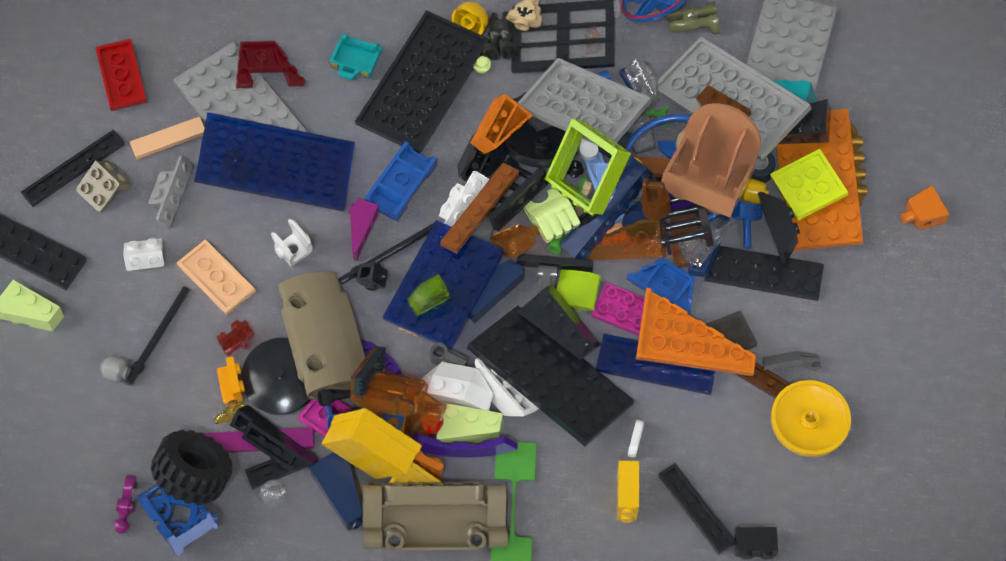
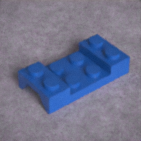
M405 141L365 196V201L378 205L380 213L398 222L407 209V203L424 179H428L436 168L437 158L434 156L427 158L421 155Z

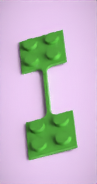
M516 442L518 443L517 450L496 455L495 479L510 480L513 483L511 532L507 536V547H491V561H531L532 538L517 537L514 534L517 482L535 481L536 443Z

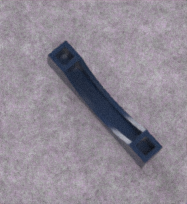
M630 156L619 178L612 200L607 205L603 215H599L582 227L570 230L559 245L574 258L587 259L594 247L602 241L606 232L614 226L619 216L625 213L631 201L637 198L642 189L643 179L649 178L650 181L653 173L633 156Z

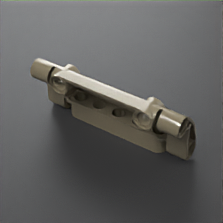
M332 271L311 272L281 282L278 286L284 306L281 314L298 378L304 382L308 399L317 400L318 391L353 390L352 379L364 366L366 359L346 292H342L337 273Z
M424 482L363 486L364 549L385 548L393 551L479 550L484 547H507L505 485H484V483ZM478 534L481 536L480 541H471L473 535ZM397 535L400 537V540L397 543H391L389 538Z

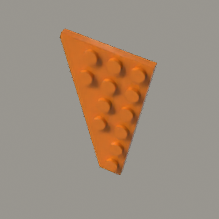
M646 288L636 359L747 376L754 375L755 354L744 350L739 344H734L726 339L725 335L712 327H708L703 321L693 318L687 311L676 304L670 303L665 297L662 298L652 292L651 288Z

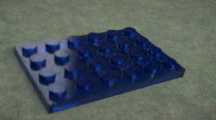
M436 220L382 318L431 342L443 343L448 349L452 350L471 315V311L502 258L504 249L471 235L456 254L441 246V240L451 229V226Z

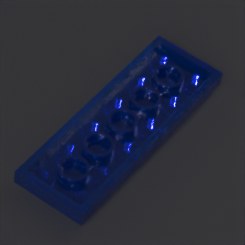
M603 334L596 370L600 373L711 395L716 371L636 359L638 340Z

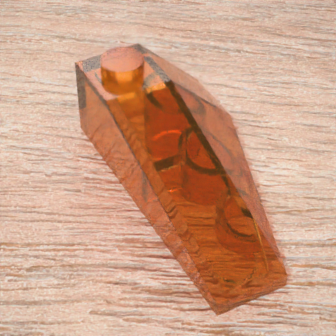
M661 219L639 220L626 227L624 226L616 231L605 234L602 241L591 251L587 260L666 258V248L662 247L660 238L664 236Z

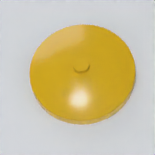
M804 380L790 384L778 394L771 410V426L779 442L791 452L806 457H819L832 453L845 441L851 426V413L846 400L835 388L820 381Z

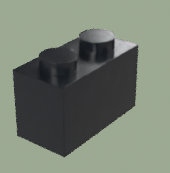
M736 527L734 533L735 557H741L744 560L752 559L753 557H761V559L768 560L776 557L778 553L777 527Z

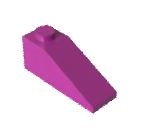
M357 198L355 204L352 203L349 209L353 259L356 261L379 216L378 205Z

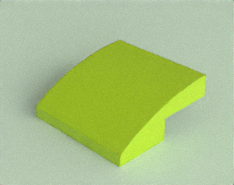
M561 270L556 290L570 307H574L576 311H594L601 276L584 271Z

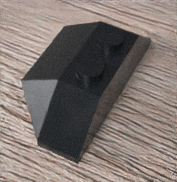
M474 133L457 165L458 176L467 182L472 172L477 171L488 178L505 161L508 155L504 148V142L496 149L484 154L470 143L475 135Z
M759 192L760 204L782 264H785L799 242L797 234H800L797 222L793 223L792 218H795L791 207H787L784 200L764 192Z

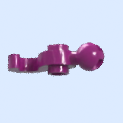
M127 474L122 499L117 501L116 511H119V518L115 520L113 526L119 534L128 531L129 522L127 517L130 513L134 512L135 501H132V489L136 488V476Z

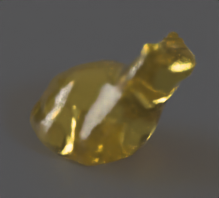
M237 399L230 400L223 411L215 416V424L231 422L237 409L244 407L242 402Z

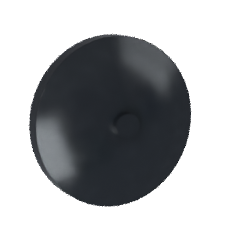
M528 119L504 141V148L506 153L518 163L530 167L550 168L566 131L539 119Z
M288 338L267 340L256 346L249 353L242 367L241 380H243L245 395L256 408L272 415H287L302 409L311 401L307 397L304 382L298 378Z

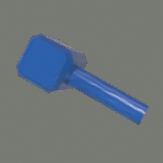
M738 202L732 217L734 220L743 221L744 248L748 249L751 248V222L762 219V206L757 203Z

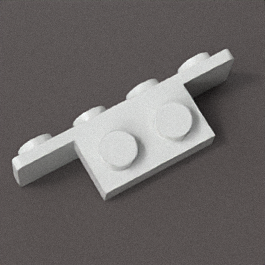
M473 171L465 186L457 183L451 189L447 202L440 209L439 217L445 219V222L437 235L439 238L443 239L486 185L489 178L477 171Z

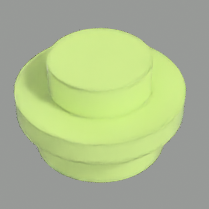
M480 56L476 61L474 70L478 73H486L491 68V61L485 56Z

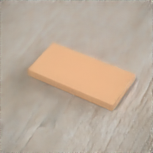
M206 239L177 262V266L226 315L256 292L255 288Z

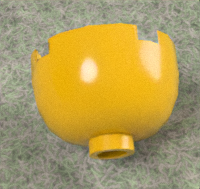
M474 1L462 3L453 11L451 16L452 22L482 35L488 25L486 9Z

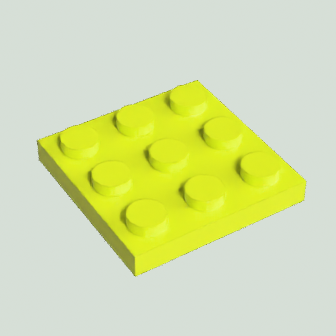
M821 149L770 174V178L787 205L792 208L797 221L848 196V191Z

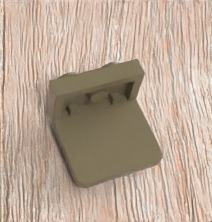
M95 160L76 188V191L98 212H102L117 190L129 191L132 186L127 180L128 177L115 169L116 166L109 161Z

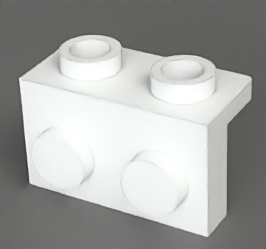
M150 238L144 241L124 243L123 257L126 270L132 271L164 266L162 238Z

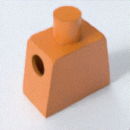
M932 185L907 201L906 212L900 214V219L903 224L912 221L917 229H924L947 223L950 214Z

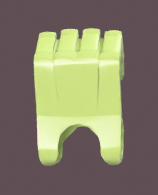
M553 188L547 190L549 196L544 202L534 203L530 201L524 207L525 214L530 222L539 228L538 230L545 243L550 242L553 238L561 237L562 234L569 233L571 229L577 228L580 224V220L570 201Z

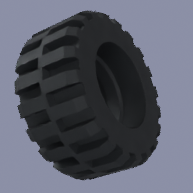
M194 430L174 431L162 439L152 459V476L154 480H157L156 483L159 488H163L164 492L167 495H172L174 499L182 500L187 504H207L219 498L232 474L233 467L229 453L223 449L220 443L215 442L214 438L207 437L204 433H196Z

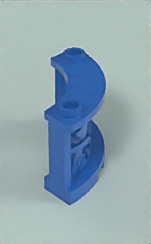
M157 484L136 496L149 518L153 522H158L157 530L177 556L185 552L183 550L185 546L212 528L215 531L219 529L216 524L219 520L213 512L209 513L202 504L194 505V503L187 504L182 500L178 501L173 496L167 495L164 489L159 488ZM159 489H161L162 496H154L147 498ZM164 505H167V512L165 514H160L161 510L166 511ZM171 505H180L191 509L186 525L181 522H173L166 525L172 517L173 510Z

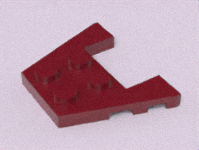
M276 41L240 42L236 89L253 87L254 82L251 73L283 72L288 87L304 86L306 81L303 76L300 77L298 75L296 67L287 61L288 57Z

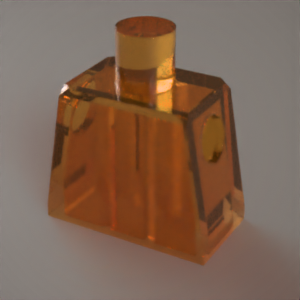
M516 225L491 236L497 254L514 259L535 246L534 238L540 235V232L536 225L529 228Z

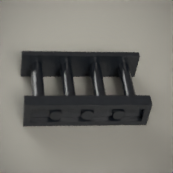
M511 157L503 162L519 170V175L527 180L520 186L513 182L509 189L514 192L508 198L502 196L498 201L501 204L495 210L492 209L488 217L493 229L499 232L549 183L545 180L546 172L544 169L538 168L534 173H530L522 169L519 163ZM498 168L488 177L489 180L498 170Z
M670 197L671 205L688 201ZM693 203L692 206L673 209L668 216L661 219L664 236L660 238L662 247L667 248L668 255L672 254L670 245L700 238L701 240L705 239L706 247L714 245L707 211L703 206ZM691 213L699 214L693 219L669 224L665 223V219ZM697 225L698 227L702 226V228H699V231L668 237L667 232Z

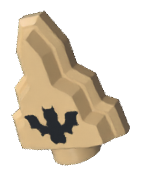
M523 0L517 3L515 8L509 11L506 19L514 23L515 27L522 31H527L529 27L538 28L541 26L543 19L540 15L541 8L538 6L540 0Z

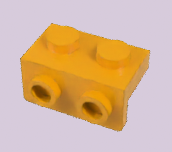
M233 356L226 358L227 366L217 368L222 399L225 405L243 401L242 392H245L243 380L239 381L238 374H241L239 362L235 363Z

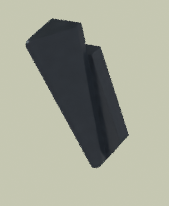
M249 405L237 409L229 426L243 432L242 439L286 469L293 470L304 466H311L317 462V458Z

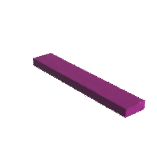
M313 428L280 429L304 449H314ZM241 431L204 433L205 436L214 438V441L220 443L228 453L260 451L242 439L244 433Z

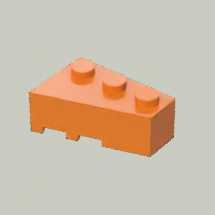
M503 94L493 100L470 143L484 154L490 152L502 144L533 115L508 95Z

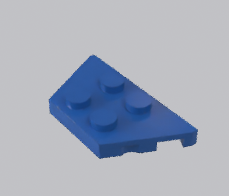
M661 258L651 265L642 267L640 271L627 275L626 280L646 292V288H651L652 292L662 298L665 297L670 303L676 304L690 315L695 277L690 276L689 273L668 260Z

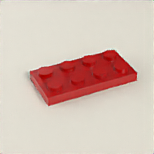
M131 38L95 47L111 111L146 103L147 99Z

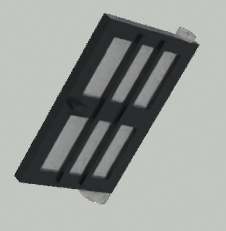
M621 0L539 4L538 6L541 8L540 15L543 18L541 26L538 28L529 27L527 31L517 29L515 24L512 23V42L517 47V53L511 57L512 73L547 71L557 58L583 69L615 67V18L622 17Z

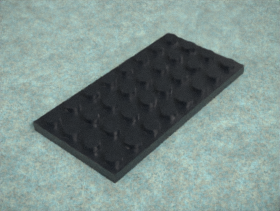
M426 10L358 115L355 125L400 146L406 141L416 152L421 154L474 69L477 59L482 56L484 45L490 43V39Z
M517 305L468 343L467 349L586 447L632 407L635 401L586 360L578 359L519 314L517 311L521 307Z

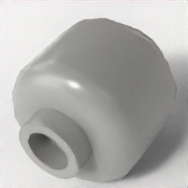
M115 355L104 358L100 364L102 377L115 383H120L127 379L131 371L128 361Z

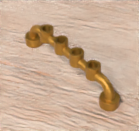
M850 123L860 207L863 202V196L867 195V185H862V180H865L866 169L860 168V163H864L865 159L864 152H859V147L863 145V136H858L856 127Z

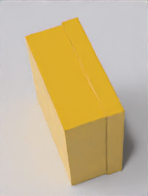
M366 408L335 415L322 442L323 446L374 479L407 474L422 446Z

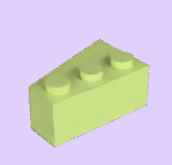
M12 280L0 296V321L2 319L15 324L21 323L34 328L54 331L64 317L58 305Z
M444 403L442 412L443 426L438 431L436 439L440 440L442 444L452 445V442L482 443V441L500 438L503 413Z

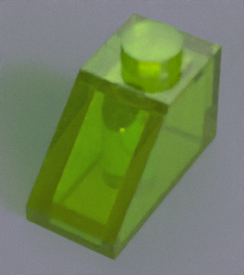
M437 274L421 283L407 300L416 316L451 297L440 275Z

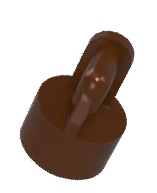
M644 178L642 184L643 194L641 196L643 215L652 220L665 218L671 212L670 196L665 188V184L663 182L649 181V178Z

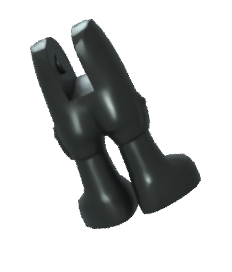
M508 11L503 12V19H498L495 12L491 14L488 32L490 43L485 44L483 47V55L489 59L498 60L500 58V39H502L501 55L504 59H509L517 53L516 44L511 42L513 37L511 22L506 19Z

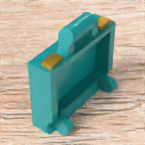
M344 33L340 40H338L329 64L331 68L339 70V77L354 81L357 76H361L371 80L383 53V48L379 46V43L375 42L372 44L349 37L347 33Z

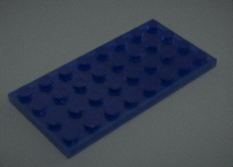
M207 112L194 182L344 211L355 142Z

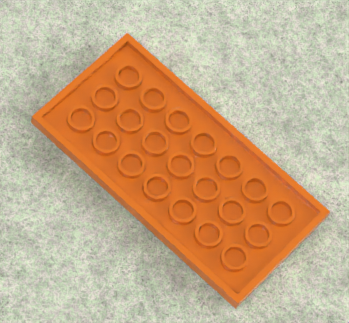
M849 109L831 110L829 142L777 144L779 169L821 149L848 191V196L797 221L796 217L792 218L793 223L797 222L800 234H797L799 242L794 251L863 244Z

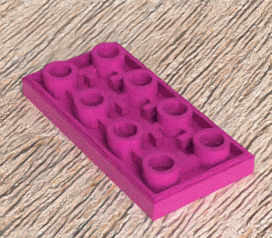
M606 282L595 304L594 311L591 313V317L639 336L645 298Z

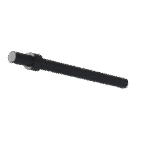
M432 223L365 263H381L439 229L437 223ZM359 266L351 268L350 272L338 278L340 283L343 285L353 278L357 279Z
M182 287L138 361L133 363L132 370L125 380V383L128 385H132L138 374H141L144 370V364L190 291L189 288Z

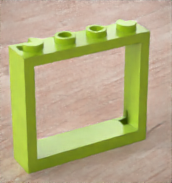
M572 118L545 180L552 184L551 187L553 189L561 191L562 196L572 199L574 205L584 208V212L592 216L594 214L603 215L631 153L586 121ZM583 136H586L612 155L592 200L564 180Z

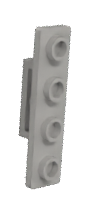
M183 155L179 156L174 171L159 173L148 202L152 208L160 207L156 220L165 228H170L193 168V163Z

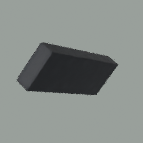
M270 459L246 469L245 473L253 490L308 466L288 470L275 460Z

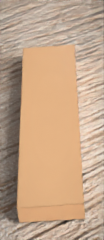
M199 116L130 141L137 160L206 135V131Z

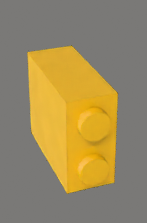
M619 461L617 470V520L631 523L637 521L639 510V461Z

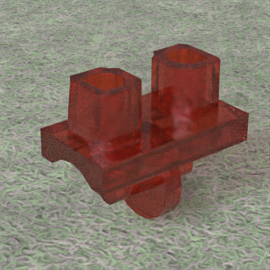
M236 320L231 324V332L228 334L221 332L216 337L227 356L240 347L244 350L248 348L246 342L251 339L254 333L246 320L243 322Z

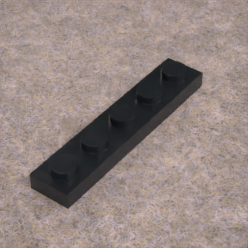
M675 463L659 473L658 477L718 555L735 545V540Z

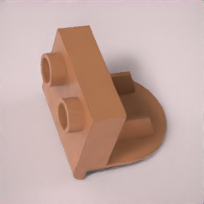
M713 103L696 109L688 120L682 141L663 173L661 182L665 184L668 193H671L677 199L688 200L703 206L711 213L731 217L755 169V163L761 147V136L757 126L744 112L729 105Z

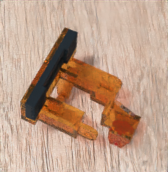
M374 346L350 377V401L356 402L357 406L363 407V409L366 408L377 416L383 413L395 416L397 414L409 416L414 409V412L422 413L423 429L430 434L437 433L443 426L442 417L447 404H442L426 393L428 384L424 380L387 373L386 368H384L386 366V348Z

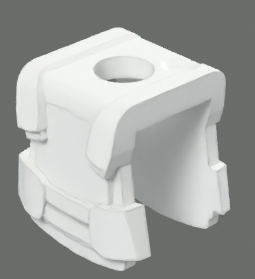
M289 219L288 223L292 229V235L283 241L276 233L272 232L271 236L275 242L276 254L281 259L284 258L292 267L309 255L313 248L309 236L300 228L296 221ZM295 245L298 247V251L291 253L289 247Z

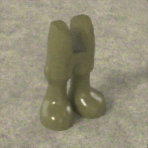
M711 2L699 8L690 7L667 14L670 32H685L696 30L700 27H709L713 34L720 33L716 2Z

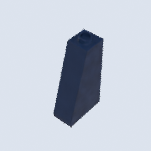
M510 259L450 288L447 291L448 299L475 324L524 280V269L520 264H515Z
M333 452L309 467L310 474L347 531L355 530L363 524V510L349 462Z

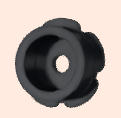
M572 160L567 175H570L572 178H578L579 175H582L584 168H582L581 162Z

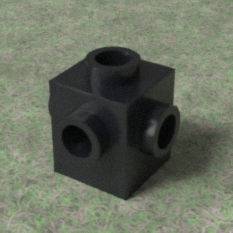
M377 262L359 264L356 282L365 286L366 290L377 291V289L385 288L388 270Z

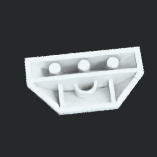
M479 358L475 359L476 368L479 369L494 394L493 404L504 416H525L538 410V407Z
M441 362L420 379L415 398L489 411L494 394L478 368Z

